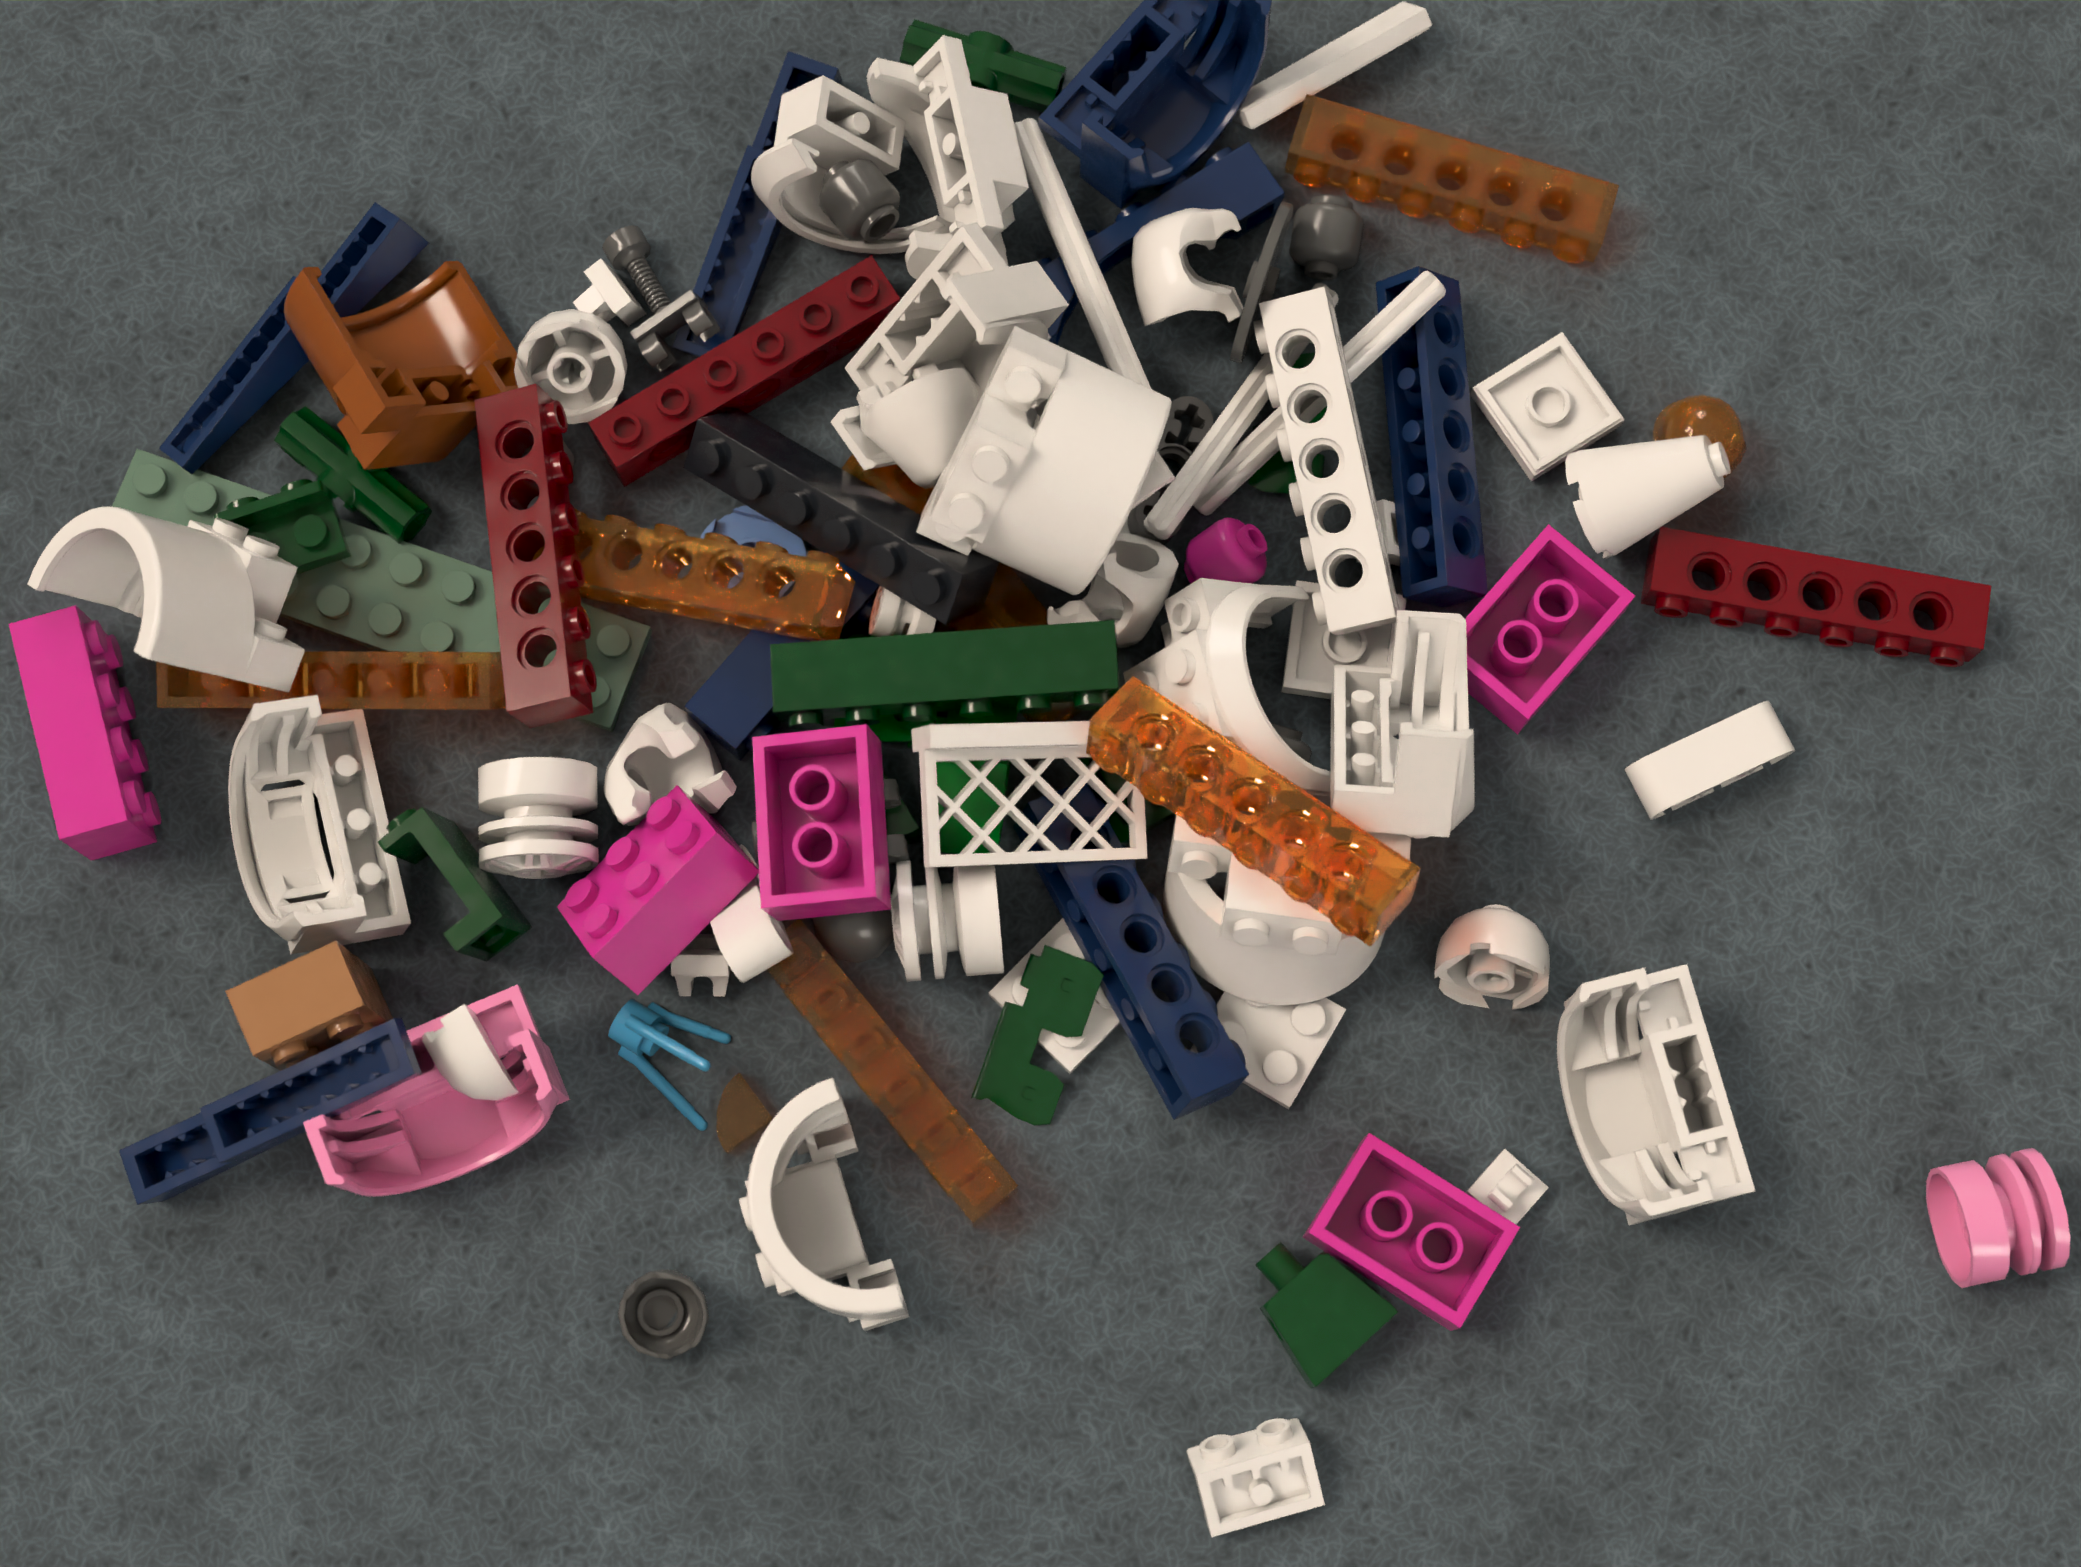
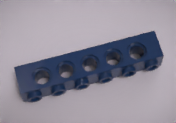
M1418 266L1375 282L1378 313L1424 271L1434 274L1446 290L1445 296L1382 354L1403 598L1437 607H1449L1484 597L1488 593L1459 281Z
M1087 783L1069 803L1089 824L1105 807L1102 800L1093 795ZM1069 787L1058 790L1056 792L1060 796H1062ZM1046 796L1028 802L1022 814L1036 826L1054 804ZM1061 812L1043 834L1059 850H1068L1082 832ZM1108 818L1097 832L1113 848H1128L1120 843ZM1015 822L1013 828L1021 842H1023L1028 834ZM1090 840L1083 847L1084 849H1098ZM1035 842L1027 852L1045 850ZM1135 860L1033 863L1086 961L1093 963L1104 975L1100 986L1173 1120L1230 1096L1249 1075L1246 1069L1244 1054L1240 1046L1227 1035L1218 1018L1214 999L1207 991L1202 990L1190 968V959L1186 949L1180 942L1174 940L1163 920V912L1158 899L1146 890L1136 872ZM1098 891L1110 895L1116 904L1105 901ZM1125 940L1135 942L1143 953L1132 950ZM1152 988L1164 992L1169 998L1170 1003L1160 1000L1154 994ZM1180 1037L1191 1041L1198 1053L1186 1049L1181 1043Z

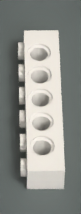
M1325 287L1259 303L1262 319L1254 321V331L1261 354L1269 352L1274 373L1265 376L1266 387L1272 407L1281 406L1285 428L1277 430V437L1284 462L1293 461L1297 482L1289 484V494L1296 517L1304 515L1309 536L1301 538L1300 543L1307 570L1316 569L1320 591L1312 593L1318 624L1320 626L1328 624L1329 632L1339 636L1396 623L1397 610L1400 609L1332 296ZM1302 342L1314 344L1315 357L1308 366L1300 369L1290 367L1288 357L1295 345ZM1313 396L1324 397L1327 401V411L1324 417L1315 423L1302 422L1300 409L1304 401ZM1324 450L1336 451L1339 457L1337 470L1326 478L1315 477L1312 473L1314 457ZM1336 504L1347 505L1351 512L1348 526L1338 533L1327 532L1323 525L1325 512ZM1345 559H1358L1363 568L1360 581L1350 588L1339 587L1335 580L1337 566Z

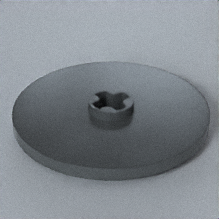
M1281 202L1269 230L1260 259L1253 262L1243 292V298H1246V302L1235 335L1230 361L1242 364L1255 332L1254 321L1259 320L1261 315L1259 303L1270 301L1273 297L1281 271L1280 268H1277V264L1291 220L1293 204Z

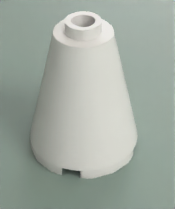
M1706 435L1579 450L1568 454L1565 460L1568 485L1579 482L1578 492L1580 500L1573 502L1577 517L1592 548L1597 554L1603 552V558L1617 555L1724 488L1723 476L1731 473L1729 460L1721 442L1712 444Z

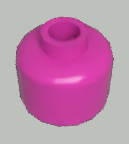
M1225 517L1189 541L1184 563L1187 579L1191 584L1200 578L1253 584L1265 574L1267 567L1265 554L1267 542L1261 531L1254 525L1244 524L1238 519Z

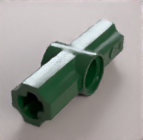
M914 19L913 23L909 25L904 38L900 63L912 66L943 35L961 39L970 73L971 85L1005 93L1008 96L1009 102L1044 112L1062 91L1066 77L1065 66L1014 51L1013 46L1007 40L993 33L974 31L969 36Z
M304 406L301 410L293 411L282 422L278 435L274 439L276 444L301 467L306 468L317 477L316 481H322L334 499L339 497L345 503L343 506L352 513L357 510L398 544L402 541L412 540L426 525V521L432 513L430 507L421 498L408 490L405 485H402L392 477L387 467L364 470L359 460L352 453L347 440L308 407Z

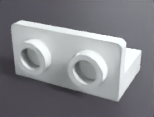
M1277 1418L1267 1420L1258 1425L1255 1430L1234 1436L1225 1434L1214 1435L1203 1440L1200 1445L1187 1450L1211 1537L1325 1505L1311 1445L1299 1419L1286 1420Z

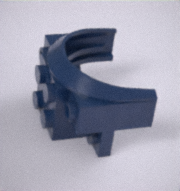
M1144 0L1039 116V127L1080 158V177L1122 209L1139 189L1167 183L1187 171L1210 149L1227 128L1247 97L1261 68L1268 43L1272 0ZM1194 33L1193 37L1191 38L1190 42L1184 50L1185 42Z

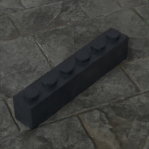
M738 408L698 418L683 468L945 625L983 610L999 561L971 549L967 556L916 533L921 518L920 514Z

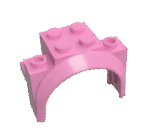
M518 984L467 1006L475 1012L498 1056L503 1058L501 1061L519 1093L500 1100L473 1099L453 1089L437 1069L423 1043V1035L425 1033L435 1032L444 1027L440 1019L447 1014L407 1030L422 1074L333 1118L322 1114L303 1122L326 1184L362 1196H388L423 1189L457 1178L498 1160L525 1144L544 1128L556 1105L566 1102L570 1098L550 1048L542 1041L523 991ZM377 1110L382 1111L381 1113L365 1116Z

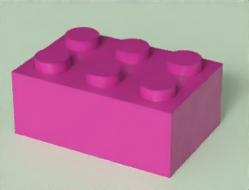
M1548 524L1465 618L1468 694L1518 735L1621 617L1635 595Z
M866 724L752 737L761 909L777 921L891 910L881 740Z
M676 785L666 796L659 798L651 805L646 817L626 837L617 840L609 848L606 857L585 878L578 880L570 887L565 899L557 908L591 957L636 995H639L710 921L759 874V869L723 826Z
M1368 1133L1361 1140L1302 1238L1448 1330L1453 1331L1461 1328L1520 1227Z

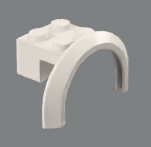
M824 75L782 94L774 147L763 152L754 162L751 182L760 200L784 226L802 237L832 248L859 253L889 254L906 252L911 245L909 235L914 230L946 234L950 233L949 226L952 224L936 215L910 226L894 228L884 237L874 242H867L866 240L851 241L847 239L820 207V193L825 185L823 183L824 176L835 164L841 161H848L850 163L858 159L872 161L884 175L899 170L906 121Z

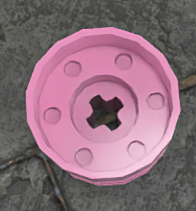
M2034 1148L2013 1152L2010 1157L2006 1154L1996 1155L1988 1159L1985 1170L1974 1160L1930 1170L1926 1181L1928 1214L1942 1263L1951 1279L1959 1287L1964 1288L2003 1280L2006 1278L2010 1267L2020 1276L2036 1273L2038 1267L2042 1271L2065 1267L2070 1254L2068 1216L2057 1180L2041 1153Z

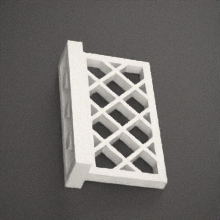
M1148 720L934 724L912 729V751L919 752L924 868L1147 859L1142 744L1149 743ZM1108 757H1125L1126 782L1114 794L1094 773ZM1078 758L1094 759L1086 767ZM1041 759L1034 768L1025 760ZM1054 759H1063L1080 775L1062 796L1040 776ZM1000 760H1009L1025 776L1024 780L1008 798L986 778ZM969 761L986 762L978 770ZM936 762H955L971 778L953 800L937 786ZM1086 783L1107 802V805L1090 824L1069 805L1070 801ZM1032 784L1054 804L1036 826L1014 806ZM977 786L1000 806L982 828L959 808ZM1126 797L1128 807L1122 802ZM938 802L945 808L940 815L938 811ZM1114 811L1129 824L1130 848H1113L1097 832ZM1061 812L1082 832L1068 850H1059L1043 834ZM1006 814L1028 834L1014 852H1005L988 836ZM953 816L974 837L959 854L941 855L939 830ZM1090 840L1098 849L1082 848ZM1035 842L1045 850L1027 852ZM980 844L990 852L973 854Z

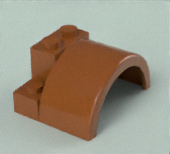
M445 261L433 274L400 297L375 309L340 318L318 282V278L322 275L319 267H304L286 295L284 303L285 319L339 410L345 415L337 425L350 445L352 453L359 460L364 470L438 462L446 458L477 425L474 400L518 388L514 374L517 352L465 267L459 261Z

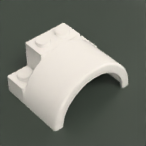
M1014 326L990 375L988 385L947 467H944L922 511L916 533L967 556L971 549L1071 595L1081 593L1089 585L1103 564L1135 503L1161 441L1171 409V399ZM1046 399L1048 400L1035 430L1034 425L1037 412L1031 407L1036 401Z
M98 507L88 510L73 518L53 537L38 559L27 583L38 591L44 592L47 590L116 607L142 618L134 652L146 659L289 692L305 649L285 638L287 632L285 627L276 624L298 567L277 556L280 549L279 546L261 538L247 535V528L221 518H215L213 526L189 520L188 526L118 507Z
M1178 801L1162 904L1165 923L1174 940L1180 942L1186 949L1190 959V967L1197 974L1217 988L1245 1000L1263 1004L1295 1005L1316 1001L1337 993L1355 981L1368 968L1381 946L1393 903L1400 904L1409 873L1410 836L1376 832L1368 834L1351 833L1349 843L1343 844L1235 829L1237 809ZM1216 872H1227L1224 901L1215 894L1205 880L1213 877ZM1347 890L1354 891L1362 901L1349 913L1345 914Z
M832 1077L811 1086L794 1097L769 1123L754 1152L748 1180L744 1181L747 1188V1196L739 1198L747 1229L749 1232L753 1231L757 1244L762 1251L756 1254V1260L765 1287L776 1285L777 1292L782 1297L797 1292L806 1300L824 1310L848 1317L849 1322L860 1319L862 1328L867 1331L910 1316L893 1261L888 1259L869 1265L837 1160L839 1157L858 1152L859 1150L843 1098ZM796 1149L799 1155L810 1152L812 1162L787 1168ZM847 1276L850 1285L843 1287L830 1281Z

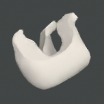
M1188 208L1157 218L1141 227L1133 237L1131 263L1137 303L1145 326L1163 322L1170 316L1191 310L1219 311L1226 315L1229 323L1242 315L1244 307L1235 288L1208 281L1198 276L1189 265L1186 255L1188 245L1196 243L1204 245L1211 250L1215 248L1217 239L1226 232L1232 230L1239 232L1241 227L1234 213L1226 209Z
M935 362L914 369L912 373L913 381L901 386L883 397L878 384H874L859 391L856 398L859 403L863 433L882 448L915 484L925 489L935 487L978 405V394L966 369L960 367L939 371Z
M1119 533L1106 559L1092 579L1088 594L1083 599L1068 601L1060 608L1054 609L1052 606L1049 607L1047 611L1048 625L1114 620L1118 648L1129 647L1138 643L1149 631L1164 605V600L1169 595L1179 565L1173 552L1157 541L1139 535Z
M672 703L658 705L640 716L630 728L607 766L604 779V795L613 814L622 825H638L646 817L651 805L659 798L666 796L676 785L684 790L708 813L718 812L724 802L734 795L737 786L727 771H723L715 749L703 729L684 710Z

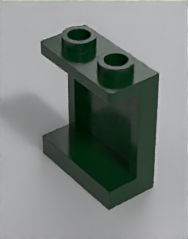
M421 807L417 811L409 809L401 813L388 824L386 829L389 833L378 841L382 850L412 864H417L429 855L470 910L469 914L443 933L456 952L487 962L532 928L493 873L479 868V854L455 822Z

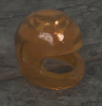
M1707 395L1689 396L1671 403L1658 415L1654 424L1653 441L1706 435L1712 444L1721 442L1729 460L1731 473L1741 463L1746 452L1742 425L1734 409L1722 399ZM1730 474L1724 475L1723 478L1725 479Z

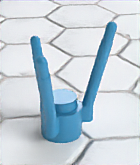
M630 999L616 1015L609 1029V1038L622 1045L618 1055L635 1065L698 1130H706L708 1123L643 1056V1053L653 1056L661 1047L688 1064L706 1072L711 1067L710 1062L668 1037L669 1027L664 1024L723 1044H728L731 1041L730 1034L671 1013L654 1002H651L646 1007L635 999Z

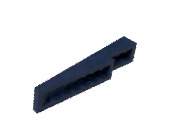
M790 51L787 52L753 146L747 145L693 289L705 301L721 331L703 342L701 336L697 337L686 323L677 332L672 346L674 349L700 357L738 334L783 225L754 191L751 182L753 164L763 152L774 147L782 94L823 75L841 84L842 77L838 68Z
M375 202L323 268L318 282L340 318L356 315L429 242L401 218ZM295 276L286 284L159 447L160 450L190 474H193L309 361L308 356L289 327L284 315L286 295L296 279Z
M393 1018L200 1108L201 1113L119 1150L137 1205L162 1202L305 1132L303 1122L322 1114L333 1118L422 1074L402 1018Z

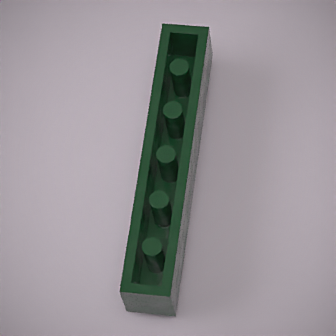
M1114 620L770 644L773 713L781 722H789V728L797 730L823 727V719L846 718L847 725H874L880 723V715L903 714V720L909 722L931 721L937 719V711L960 710L961 717L981 718L994 715V707L1017 706V712L1021 714H1039L1051 711L1052 703L1074 702L1075 709L1097 710L1109 707L1110 699H1121L1117 631Z

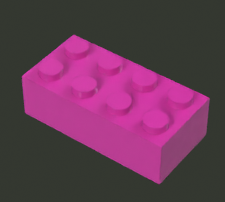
M76 605L10 623L9 629L59 840L91 861L156 843L154 826L161 824V814L154 794L151 791L145 793L141 773L148 771V760L139 739L132 740L128 720L135 719L136 712L129 690L126 686L121 688L119 686L115 668L123 666V657L117 639L113 634L107 636L99 621H92Z

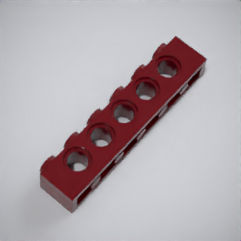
M871 255L588 422L595 441L625 487L688 450L698 418L736 408L748 414L863 346L901 299Z
M537 384L476 399L474 401L506 711L529 728L592 714L591 693L596 691L597 680L594 668L587 659L585 640L591 636V627L588 615L581 606L579 587H583L585 584V574L582 563L575 553L574 535L579 533V521L569 499L568 484L573 482V469L563 446L562 434L566 433L568 429L564 408L558 400L554 401ZM533 445L531 451L522 457L526 449ZM539 495L536 503L527 509L531 500ZM545 546L542 554L533 560L535 553ZM551 598L548 606L538 613L541 604L546 599ZM556 650L554 659L548 665L543 666L546 657Z
M1660 527L1649 543L1640 604L1655 606L1654 612L1665 617L1683 618L1688 615V612L1710 616L1709 622L1721 627L1736 628L1741 627L1743 622L1765 626L1764 632L1772 636L1788 638L1798 635V632L1818 635L1820 636L1819 642L1832 647H1850L1853 645V642L1874 645V651L1883 656L1905 657L1909 652L1930 655L1929 661L1935 665L1959 667L1964 662L1971 661L1984 649L1992 585ZM1703 571L1708 573L1713 578L1716 589L1707 591L1699 588L1693 581L1692 572ZM1747 581H1758L1764 584L1769 590L1770 600L1763 601L1753 597L1748 590ZM1809 590L1819 594L1824 601L1825 610L1810 608L1803 600L1802 591ZM1858 600L1869 601L1875 605L1879 612V620H1870L1864 617L1859 611ZM1913 610L1926 612L1933 620L1934 630L1921 628L1914 620Z

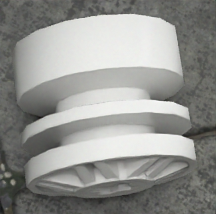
M523 757L490 762L478 768L479 810L491 815L504 817V819L487 822L479 826V840L490 844L479 849L480 869L519 878L546 879L589 871L598 865V848L588 844L598 839V825L590 821L572 818V816L585 814L597 808L596 766L589 762L568 758Z
M911 861L896 862V878L892 894H890L895 951H897L905 969L907 982L921 981L920 955L933 954L935 979L944 978L947 952L959 951L966 976L1004 973L995 865L955 866L953 883L941 884L937 867L925 868L926 885L914 886Z

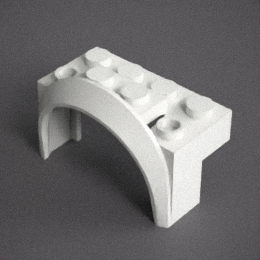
M1397 610L1391 668L1334 664L1331 693L1330 829L1346 830L1354 834H1368L1371 832L1405 834L1413 838H1427L1430 836L1450 837V831L1474 810L1473 729H1469L1466 620L1461 614ZM1399 734V739H1397V738H1395V737H1393V736Z
M318 695L254 704L233 746L229 768L228 797L235 856L245 891L255 912L262 922L284 940L288 941L290 954L316 950L334 941L339 942L341 945L403 935L410 926L411 920L397 858L385 853L378 844V841L389 833L386 829L389 823L363 708L322 714ZM300 780L305 783L300 786L261 791L266 784ZM314 794L318 799L333 866V880L321 842Z

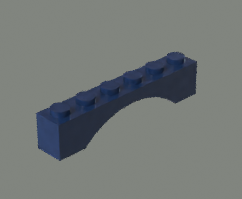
M1248 141L1235 150L1227 147L1218 151L1206 162L1205 168L1189 178L1185 174L1178 176L1162 188L1160 196L1145 205L1141 202H1136L1128 206L1118 214L1114 224L1099 233L1096 230H1090L1085 235L1102 275H1104L1120 262L1132 256L1133 237L1141 227L1157 218L1188 208L1226 209L1236 215L1241 230L1239 232L1234 230L1226 232L1220 238L1236 240L1274 217L1284 199L1285 192ZM1047 257L1038 261V263L1069 304L1047 329L1051 336L1049 342L1058 345L1064 326L1078 304L1079 299L1061 257L1055 260Z

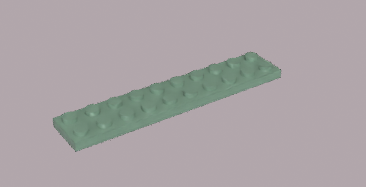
M136 449L112 507L130 510L184 526H188L189 520L213 526L215 521L213 515L225 511L229 503L245 497L262 499L271 495L198 469L193 474H190L175 461ZM340 519L351 557L294 576L280 612V617L505 695L492 571L405 541L398 544L388 535ZM551 598L546 599L541 604L538 613L548 606ZM581 603V606L588 615L591 627V636L585 642L587 659L591 662L596 674L597 688L595 692L591 693L593 713L572 719L613 733L652 634V629L648 625ZM556 650L546 657L543 666L548 665L554 659Z

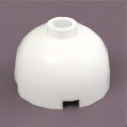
M568 309L551 312L532 325L519 345L514 374L518 388L532 384L539 385L554 401L558 400L561 403L567 417V423L578 424L590 422L612 409L624 387L627 360L622 340L610 324L593 313Z
M1488 905L1456 918L1443 934L1436 953L1435 978H1440L1439 989L1443 994L1461 1004L1489 1008L1482 995L1513 1000L1512 1009L1525 1008L1539 1002L1548 992L1550 974L1549 946L1535 923L1509 907Z

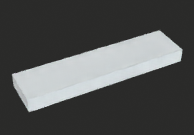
M1402 1L1251 87L1232 121L1250 129H1255L1427 31L1432 24L1426 8Z

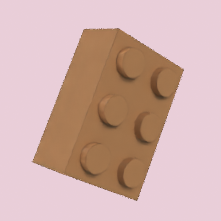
M337 941L226 991L252 1055L280 1071L393 1019L371 967Z

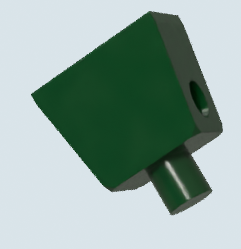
M1280 1242L1255 1264L1278 1290L1275 1295L1260 1307V1310L1310 1388L1317 1387L1398 1313L1393 1305L1324 1251L1306 1267H1303L1283 1243Z

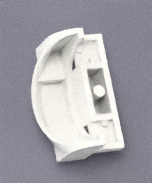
M943 35L914 66L876 58L867 73V84L871 99L879 107L906 121L904 137L913 148L927 175L936 199L939 216L952 223L949 226L950 233L935 234L914 230L909 235L911 245L905 253L909 274L913 278L918 279L962 225L976 222L1008 265L1006 248L1001 233L1015 221L1012 203L1029 186L1007 94L971 85L970 73L961 39Z

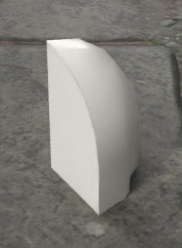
M466 1004L440 1019L444 1027L423 1035V1043L437 1069L453 1089L473 1099L500 1100L519 1093L478 1017Z

